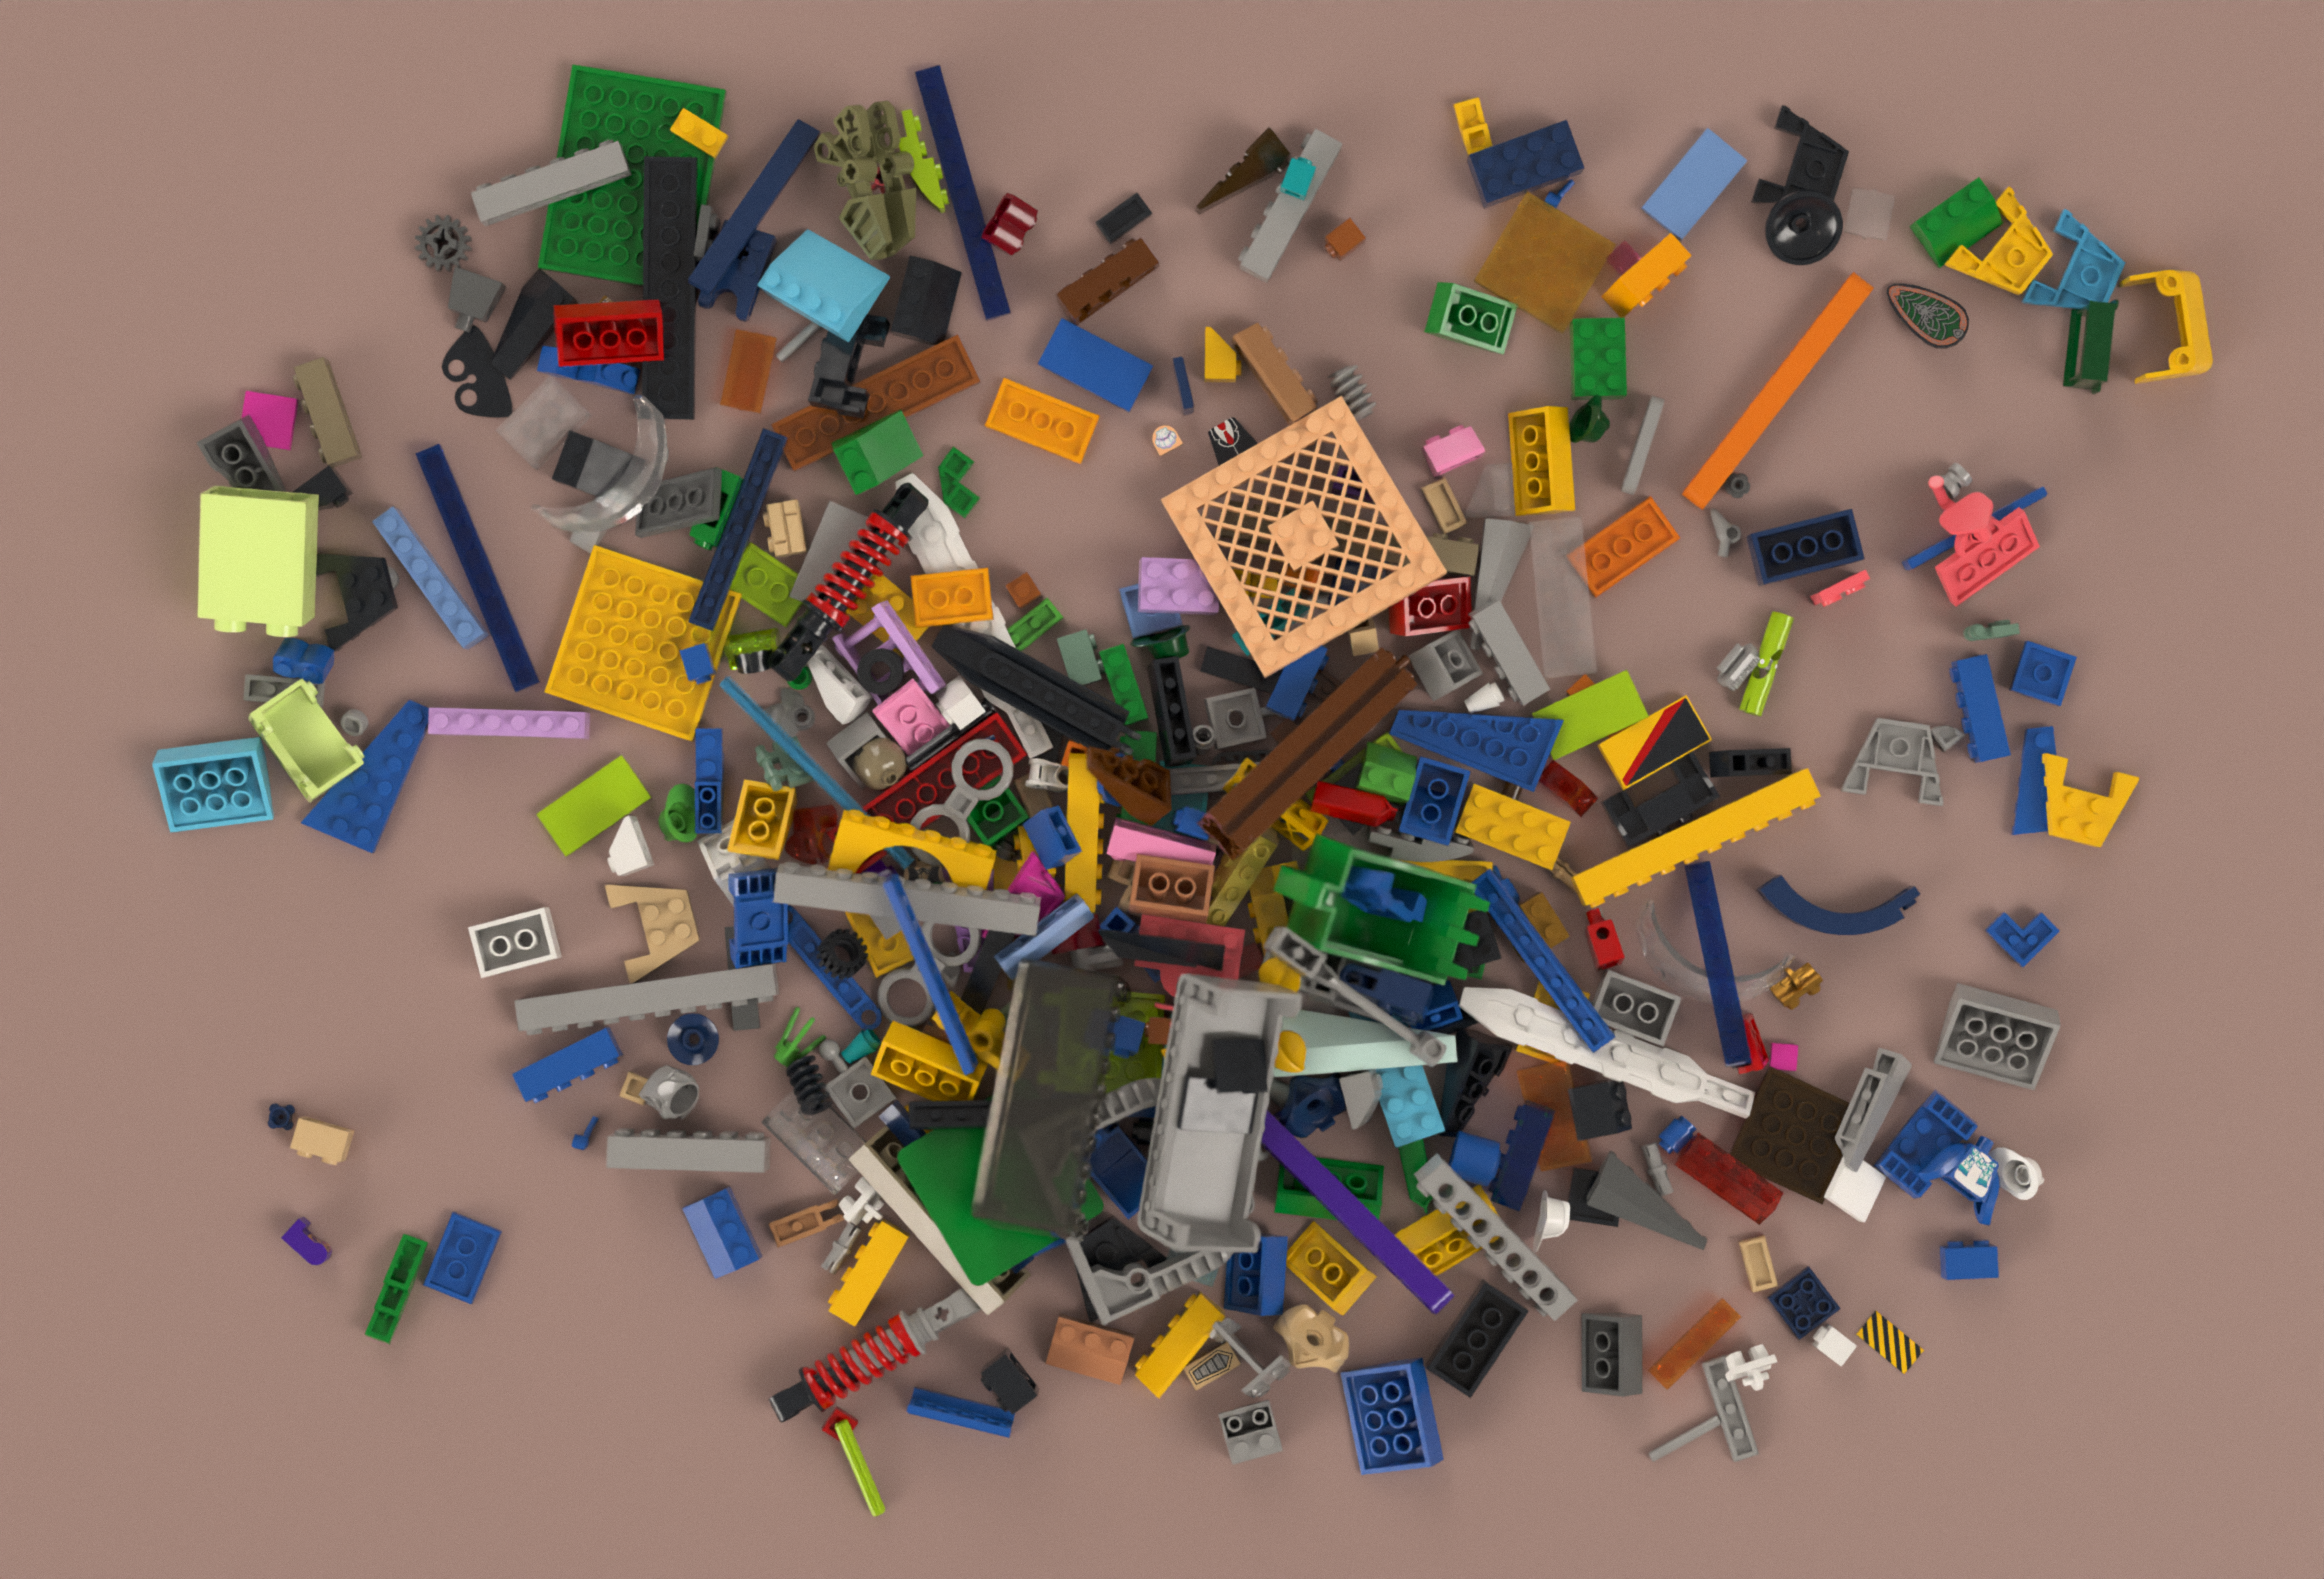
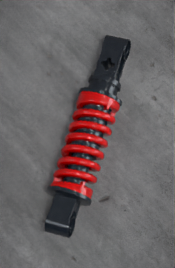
M911 483L902 484L882 511L875 508L872 509V513L865 522L869 530L859 529L857 537L860 541L851 540L848 544L852 552L842 551L840 558L843 563L834 562L832 564V570L835 574H824L823 579L827 585L817 584L815 586V592L818 597L811 592L802 601L807 610L802 617L799 616L797 618L795 626L768 659V666L786 681H793L800 675L802 669L811 657L814 656L820 645L827 641V635L830 634V631L833 629L839 632L843 631V627L850 619L846 610L848 608L854 611L857 610L858 604L854 601L855 598L858 597L864 600L867 594L862 589L865 586L871 589L875 587V582L871 579L872 576L882 577L884 575V572L877 566V563L881 562L885 566H891L892 560L885 555L887 550L896 556L900 554V549L893 542L896 539L899 540L897 544L904 548L913 539L908 530L920 514L926 510L929 500Z

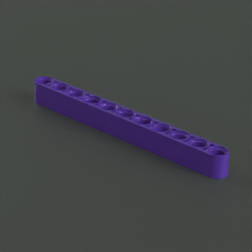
M1266 1110L1265 1129L1262 1133L1261 1145L1429 1311L1437 1315L1454 1297V1294Z

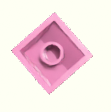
M1463 425L1449 430V436L1441 439L1437 435L1425 441L1426 446H1423L1421 450L1434 478L1479 459L1486 452L1471 426L1464 428Z

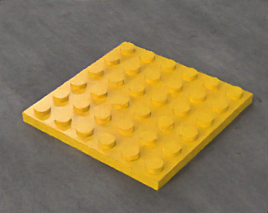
M594 545L545 693L693 742L695 729L699 726L716 675L711 676V681L699 685L696 684V681H689L680 650L703 643L707 644L717 673L742 594L729 590L713 632L688 622L704 581Z

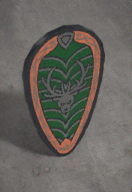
M1892 284L1887 288L1889 303L1895 314L1925 344L1936 349H1947L1957 345L1965 338L1969 330V317L1966 310L1958 302L1943 294L1917 285Z

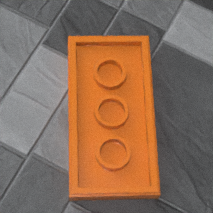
M1650 496L1565 557L1594 598H1596L1675 543L1680 537Z

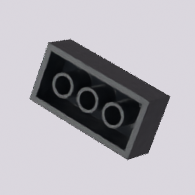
M1482 1279L1426 1362V1368L1471 1398L1529 1312L1528 1309Z

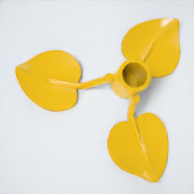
M1278 958L1268 959L1259 969L1260 983L1281 985L1298 992L1301 975ZM1284 1030L1279 1035L1278 1054L1275 1058L1274 1067L1290 1073L1302 1072L1305 1069L1306 1059L1304 1040L1298 1033Z

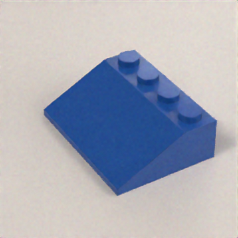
M1423 1357L1398 1360L1340 1373L1361 1475L1427 1468L1444 1460Z

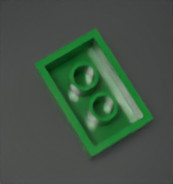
M1625 318L1572 319L1570 322L1571 400H1590L1596 394L1600 395L1602 400L1624 399L1627 396Z

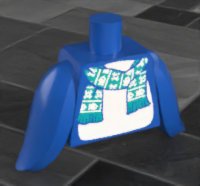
M1980 1136L1975 1145L1956 1143L1944 1148L1924 1169L1918 1172V1175L1923 1181L1940 1178L1968 1200L1973 1201L1974 1212L1978 1222L1989 1226L2000 1188V1179L1997 1171L1999 1164L1988 1155L1994 1143L1990 1139Z

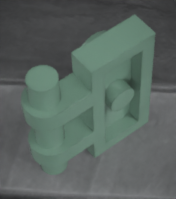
M2010 619L1988 623V628H1984L1981 624H1974L1966 627L1963 631V636L1968 641L2004 638L2020 634L2019 623L2010 624Z
M797 736L790 738V740L794 739L792 742L796 741L795 744L798 743L797 747L800 746L799 749L802 748ZM778 742L772 743L773 752L766 751L764 745H759L755 748L756 760L759 766L763 767L765 771L764 778L767 784L771 785L773 791L780 790L782 788L781 782L787 781L790 788L815 781V779H812L813 777H810V774L808 775V772H805L806 770L801 768V765H798L799 763L794 761V758H791L792 756L787 754V751H784L785 749L780 747V744L778 745ZM779 763L781 769H775L773 764Z

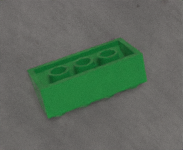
M1315 1157L1379 1220L1382 1206L1384 1165ZM1279 1163L1274 1213L1337 1220Z

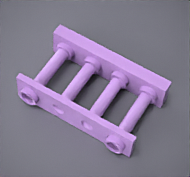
M888 600L872 608L875 614L874 619L851 636L847 637L845 633H841L832 638L835 642L836 651L846 658L857 674L858 664L862 657L854 646L880 626L884 627L890 635L889 640L877 649L884 648L891 651L894 648L900 649L904 655V661L902 662L904 673L910 669L914 670L919 677L917 684L923 691H929L930 694H933L947 686ZM889 671L878 680L872 672L871 675L876 681L884 682L889 678L891 672ZM870 693L878 705L889 697L887 694L876 695Z

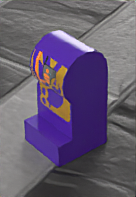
M301 1217L288 1229L281 1239L308 1263L320 1265L331 1257V1246L325 1241H319L307 1229L311 1222L305 1217Z

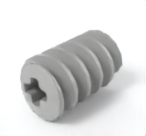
M1351 365L1334 372L1327 378L1335 377L1330 383L1331 387H1339L1335 395L1344 396L1345 403L1349 405L1348 408L1356 421H1359L1373 413L1372 409L1376 402H1367L1372 394L1362 392L1367 387V384H1358V381L1363 376L1362 374L1354 375L1353 372L1358 366Z

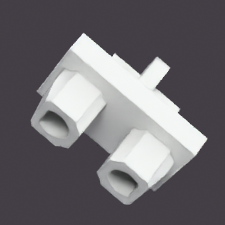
M861 1177L855 1185V1188L862 1194L859 1199L855 1201L851 1196L847 1195L838 1204L845 1214L843 1218L855 1225H858L862 1219L868 1223L873 1217L878 1220L883 1218V1215L879 1212L880 1208L884 1205V1202L880 1200L881 1196L864 1177Z
M1763 1344L1748 1350L1751 1362H1745L1741 1351L1729 1354L1726 1357L1729 1371L1725 1374L1727 1381L1748 1376L1742 1379L1743 1385H1751L1755 1391L1763 1389V1381L1769 1379L1767 1372H1760L1769 1370L1771 1364L1777 1363L1775 1354L1769 1356Z

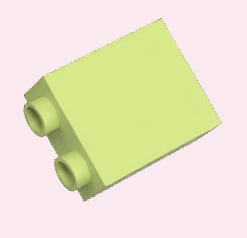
M213 486L201 493L198 618L214 619V629L222 632L246 631V623L253 622L266 624V634L271 636L292 637L298 635V627L304 626L315 617L319 495L227 486Z

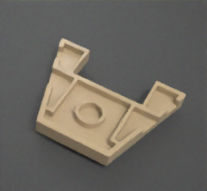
M620 885L605 886L610 908L637 902L650 955L624 961L630 984L637 982L700 941L688 890Z

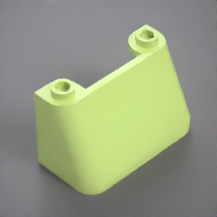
M300 679L251 712L248 719L304 797L309 802H312L364 764L362 759L365 756L357 745L352 747L349 743H346L319 706L315 697L318 692L310 681L305 683L303 679Z

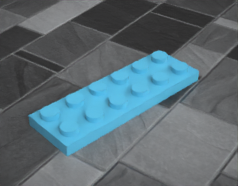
M1348 1012L1350 1018L1379 1022L1355 1013ZM1392 1014L1393 1018L1409 1028L1408 1024L1402 1021V1017ZM1422 1065L1376 1069V1073L1380 1074L1383 1082L1382 1095L1379 1102L1395 1148L1445 1132Z

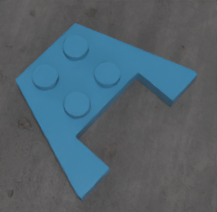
M2064 209L2053 232L2077 242V245L2057 290L2033 279L2021 302L2024 304L2082 309L2089 304V301L2108 303L2125 262L2106 244L2093 236L2083 223L2080 224L2070 211Z

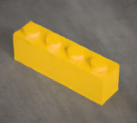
M883 1219L880 1224L878 1222L874 1223L868 1233L872 1237L867 1246L861 1245L854 1257L858 1259V1262L854 1268L848 1267L841 1279L845 1282L840 1291L835 1289L828 1300V1303L831 1304L828 1311L854 1327L859 1322L910 1236L909 1233L886 1219Z

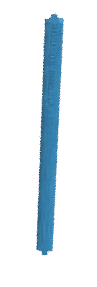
M731 676L724 678L719 687H722V690L724 689V692L729 694L733 701L736 700V704L738 703V706L741 705L740 708L743 707L745 713L748 712L747 715L750 714L752 720L755 719L754 722L757 721L759 727L762 726L761 729L764 728L763 731H766L768 736L771 735L770 738L773 737V741L778 742V745L780 744V747L785 749L784 751H787V754L792 756L791 758H794V761L799 763L798 765H801V768L806 770L805 772H808V775L810 774V777H813L812 779H815V782L818 781L817 784H820L819 786H822V789L824 788V791L829 793V796L831 795V798L836 800V803L838 802V805L843 807V810L855 809L863 812L864 815L868 814V812L865 813L866 810L862 811L863 808L860 809L861 805L858 806L859 803L855 804L856 801L853 802L854 798L851 799L852 796L848 797L849 794L846 795L847 791L844 792L845 789L841 791L843 787L839 788L840 784L836 786L838 782L834 784L836 780L832 781L833 778L829 779L831 775L827 777L829 773L825 774L826 771L822 772L824 769L820 770L821 766L818 767L819 764L816 765L817 762L813 763L814 759L811 761L812 757L809 758L810 755H807V752L804 754L805 750L802 751L803 748L799 749L800 746L797 747L798 743L795 744L796 741L792 742L794 739L790 740L791 736L788 737L789 734L785 735L787 732L783 733L784 729L781 730L782 727L778 728L780 725L776 726L777 722L774 724L775 720L771 721L773 718L769 719L770 715L767 717L768 713L764 714L766 711L762 712L763 709L760 710L761 706L758 707L759 704L755 705L756 702L753 703L754 699L751 700L752 697L748 698L750 695L746 696L747 692L744 694L745 690L741 691L743 688L739 689L740 685L737 687L738 683L734 684L736 681L732 682L733 679L730 680ZM892 846L885 848L884 851L887 850L889 856L892 855L891 858L894 857L896 863L899 862L898 865L901 864L903 870L914 861V858L911 859L912 856L909 857L910 854H907V851L904 852L905 849L902 850L903 847Z

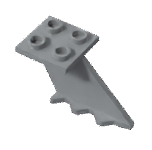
M1229 1317L1223 1321L1215 1322L1212 1325L1213 1330L1209 1336L1217 1342L1220 1341L1221 1344L1227 1341L1259 1374L1242 1389L1244 1394L1252 1398L1257 1396L1261 1398L1271 1389L1269 1385L1275 1379L1279 1381L1290 1372L1289 1367L1291 1364L1289 1359L1282 1355L1265 1369L1234 1335L1241 1328L1239 1323H1236Z

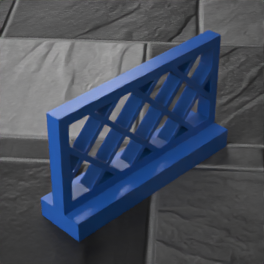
M914 1387L913 1395L907 1408L909 1414L1008 1438L1010 1437L1015 1416L1009 1410L1005 1412L1001 1407L919 1387Z

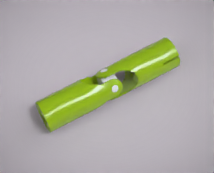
M1772 611L1759 650L1760 655L1758 657L1760 661L1751 672L1739 707L1740 711L1758 717L1762 716L1778 667V660L1784 651L1794 621L1793 617ZM1760 668L1768 672V674L1761 679L1759 675Z

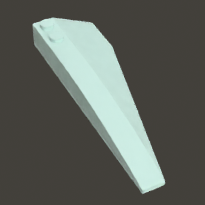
M1300 1009L1294 1018L1283 1016V1026L1280 1033L1284 1030H1290L1302 1037L1306 1045L1305 1069L1302 1072L1290 1073L1274 1067L1273 1072L1274 1077L1428 1064L1409 1051L1412 1043L1383 1023ZM1409 1028L1411 1031H1413V1032L1416 1033L1417 1035H1418L1420 1032L1424 1031V1030H1418V1029ZM1427 1031L1446 1045V1051L1437 1064L1458 1062L1455 1035Z

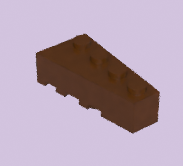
M1134 238L1129 240L1121 247L1123 250L1115 255L1113 253L1108 255L1100 262L1099 266L1087 270L1078 280L1068 284L1056 294L1057 302L1074 325L1078 326L1159 267L1158 260L1142 238L1136 241Z

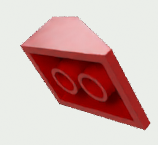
M1470 576L1441 577L1390 606V633L1401 636H1413L1470 628L1468 624L1471 621L1468 614L1472 612Z

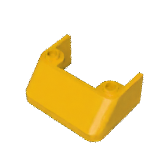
M2165 270L2132 275L2119 282L2120 287L2156 282L2157 290L2162 295L2173 296L2181 347L2173 350L2168 358L2170 370L2143 374L2134 379L2135 384L2199 375L2211 368L2213 358L2199 277L2194 272Z

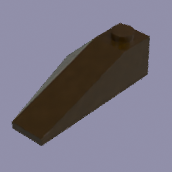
M1270 127L1245 151L1244 161L1234 164L1225 175L1226 179L1223 182L1220 180L1198 203L1196 206L1198 214L1271 178L1276 172L1280 175L1289 166L1290 152Z

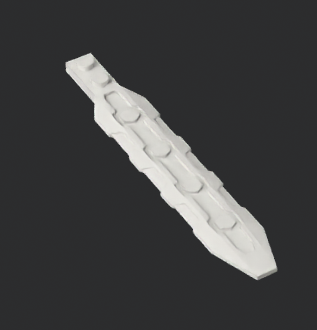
M913 473L895 481L896 490L904 483H911L929 500L926 510L920 514L908 530L913 537L908 544L913 554L917 555L925 573L978 569L976 562L972 561L959 535L960 530L948 506ZM993 601L994 620L951 624L955 627L994 636L1016 648L1005 627L1006 622ZM982 690L989 702L1008 714L1030 759L1054 748L1040 721Z
M1464 987L1458 1006L1500 1038L1554 1055L1556 1059L1570 1064L1576 1063L1600 1072L1609 1079L1617 1082L1624 1081L1648 1090L1652 1095L1673 1103L1700 1101L1745 1119L1750 1116L1755 1092L1708 1075L1687 1055L1666 1047L1662 1049L1634 1038L1633 1035L1618 1029L1615 1031L1610 1029L1615 1038L1593 1053L1564 1013L1559 1009L1540 1003L1536 998L1512 989Z

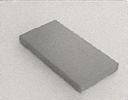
M829 501L789 597L801 602L811 592L818 597L815 592V586L817 584L827 585L823 579L824 574H835L832 570V564L834 562L843 563L840 558L842 551L852 552L848 544L851 540L860 541L857 537L859 529L869 530L865 523L868 517Z

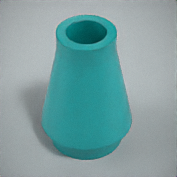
M869 1028L865 1031L861 1030L841 1053L844 1059L849 1064H852L854 1061L877 1051L881 1041L873 1030Z

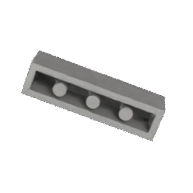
M1494 598L1468 614L1471 618V621L1468 622L1470 628L1476 636L1480 634L1483 639L1482 649L1488 658H1494L1497 664L1494 666V669L1501 680L1506 679L1510 686L1507 688V692L1514 702L1518 701L1520 704L1525 705L1551 690L1500 600Z

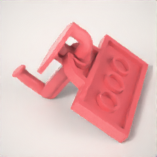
M1933 476L1929 479L1928 485L1932 488L1940 508L1944 511L1939 518V522L1947 532L1956 535L1954 543L1955 553L1934 568L1950 602L1957 607L2040 546L2025 511L2020 507L1998 521L1995 517L1991 516L1994 507L1993 502L1983 493H1971L1955 503L1948 497L1943 486L1944 480L1941 476Z
M1142 914L1140 934L1225 945L1222 971L1198 964L1195 968L1135 960L1134 966L1160 970V980L1164 989L1173 997H1176V985L1183 974L1238 980L1245 929ZM1155 1002L1154 1007L1173 1011L1174 1004Z

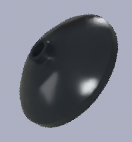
M1799 190L1786 195L1773 206L1765 223V238L1769 248L1780 260L1792 265H1808L1820 261L1833 251L1841 238L1843 219L1840 209L1829 196L1819 191ZM1803 218L1804 221L1801 224H1796L1798 219Z

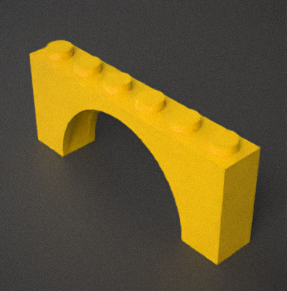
M851 809L843 811L827 870L848 869L855 873L865 859L881 849L892 846H911L935 856L945 866L952 882L957 887L979 886L986 890L994 865L996 850H992L991 847L985 844L973 845L966 843L964 839L959 837H944L933 830H918L913 825L907 823L896 824L890 822L885 817L876 816L874 818L864 815L859 810Z

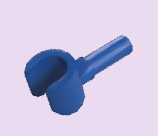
M1570 179L1559 190L1557 195L1549 191L1543 205L1550 209H1556L1561 199L1575 182Z
M592 1117L584 1131V1135H574L572 1141L573 1148L584 1150L588 1147L591 1132L599 1120L597 1117Z

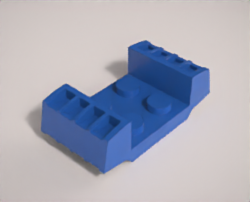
M1353 865L1350 867L1343 892L1341 893L1342 898L1365 913L1405 922L1412 920L1423 922L1427 904L1426 899L1420 893L1391 887L1394 879L1393 874Z
M778 867L729 874L728 890L734 897V938L729 939L730 957L736 969L786 962L788 904L773 902Z
M1935 1089L1888 1144L1883 1154L1873 1166L1913 1199L1920 1198L1932 1183L1929 1180L1923 1181L1918 1172L1924 1169L1944 1148L1960 1143L1962 1139L1967 1141L1978 1125L1972 1118Z

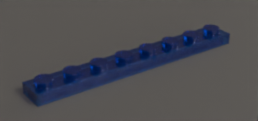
M1706 861L1686 865L1684 867L1726 1067L1752 1063L1711 863Z

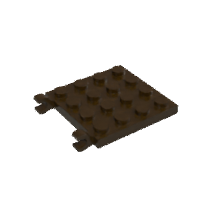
M1769 1066L1753 1100L1750 1116L1744 1119L1726 1161L1823 1205L1824 1195L1843 1158L1842 1151L1838 1147L1835 1137L1850 1103Z

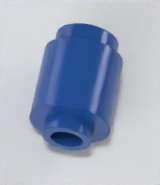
M1681 1115L1678 1119L1674 1118L1658 1137L1661 1141L1658 1144L1667 1153L1675 1152L1678 1154L1694 1137L1693 1133L1696 1131V1128Z

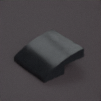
M1212 1040L1216 1094L1241 1092V1094L1268 1093L1263 1040Z

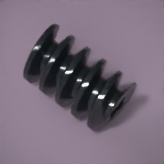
M813 1055L794 1061L786 1070L787 1077L790 1078V1084L794 1087V1095L797 1096V1102L801 1105L800 1110L805 1115L818 1114L833 1104L831 1101L825 1102L830 1097V1093L821 1092L827 1087L826 1083H817L823 1079V1076L820 1073L814 1074L819 1070V1066L817 1064L810 1065L816 1060Z

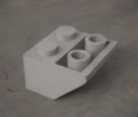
M1269 1400L1218 1413L1232 1465L1283 1451Z

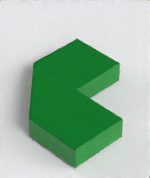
M953 446L938 466L943 502L966 519L980 499L979 496L960 483L974 464V461Z

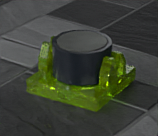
M778 628L728 636L724 645L725 657L728 659L730 670L738 669V673L750 674L771 669L768 666V659L780 645Z

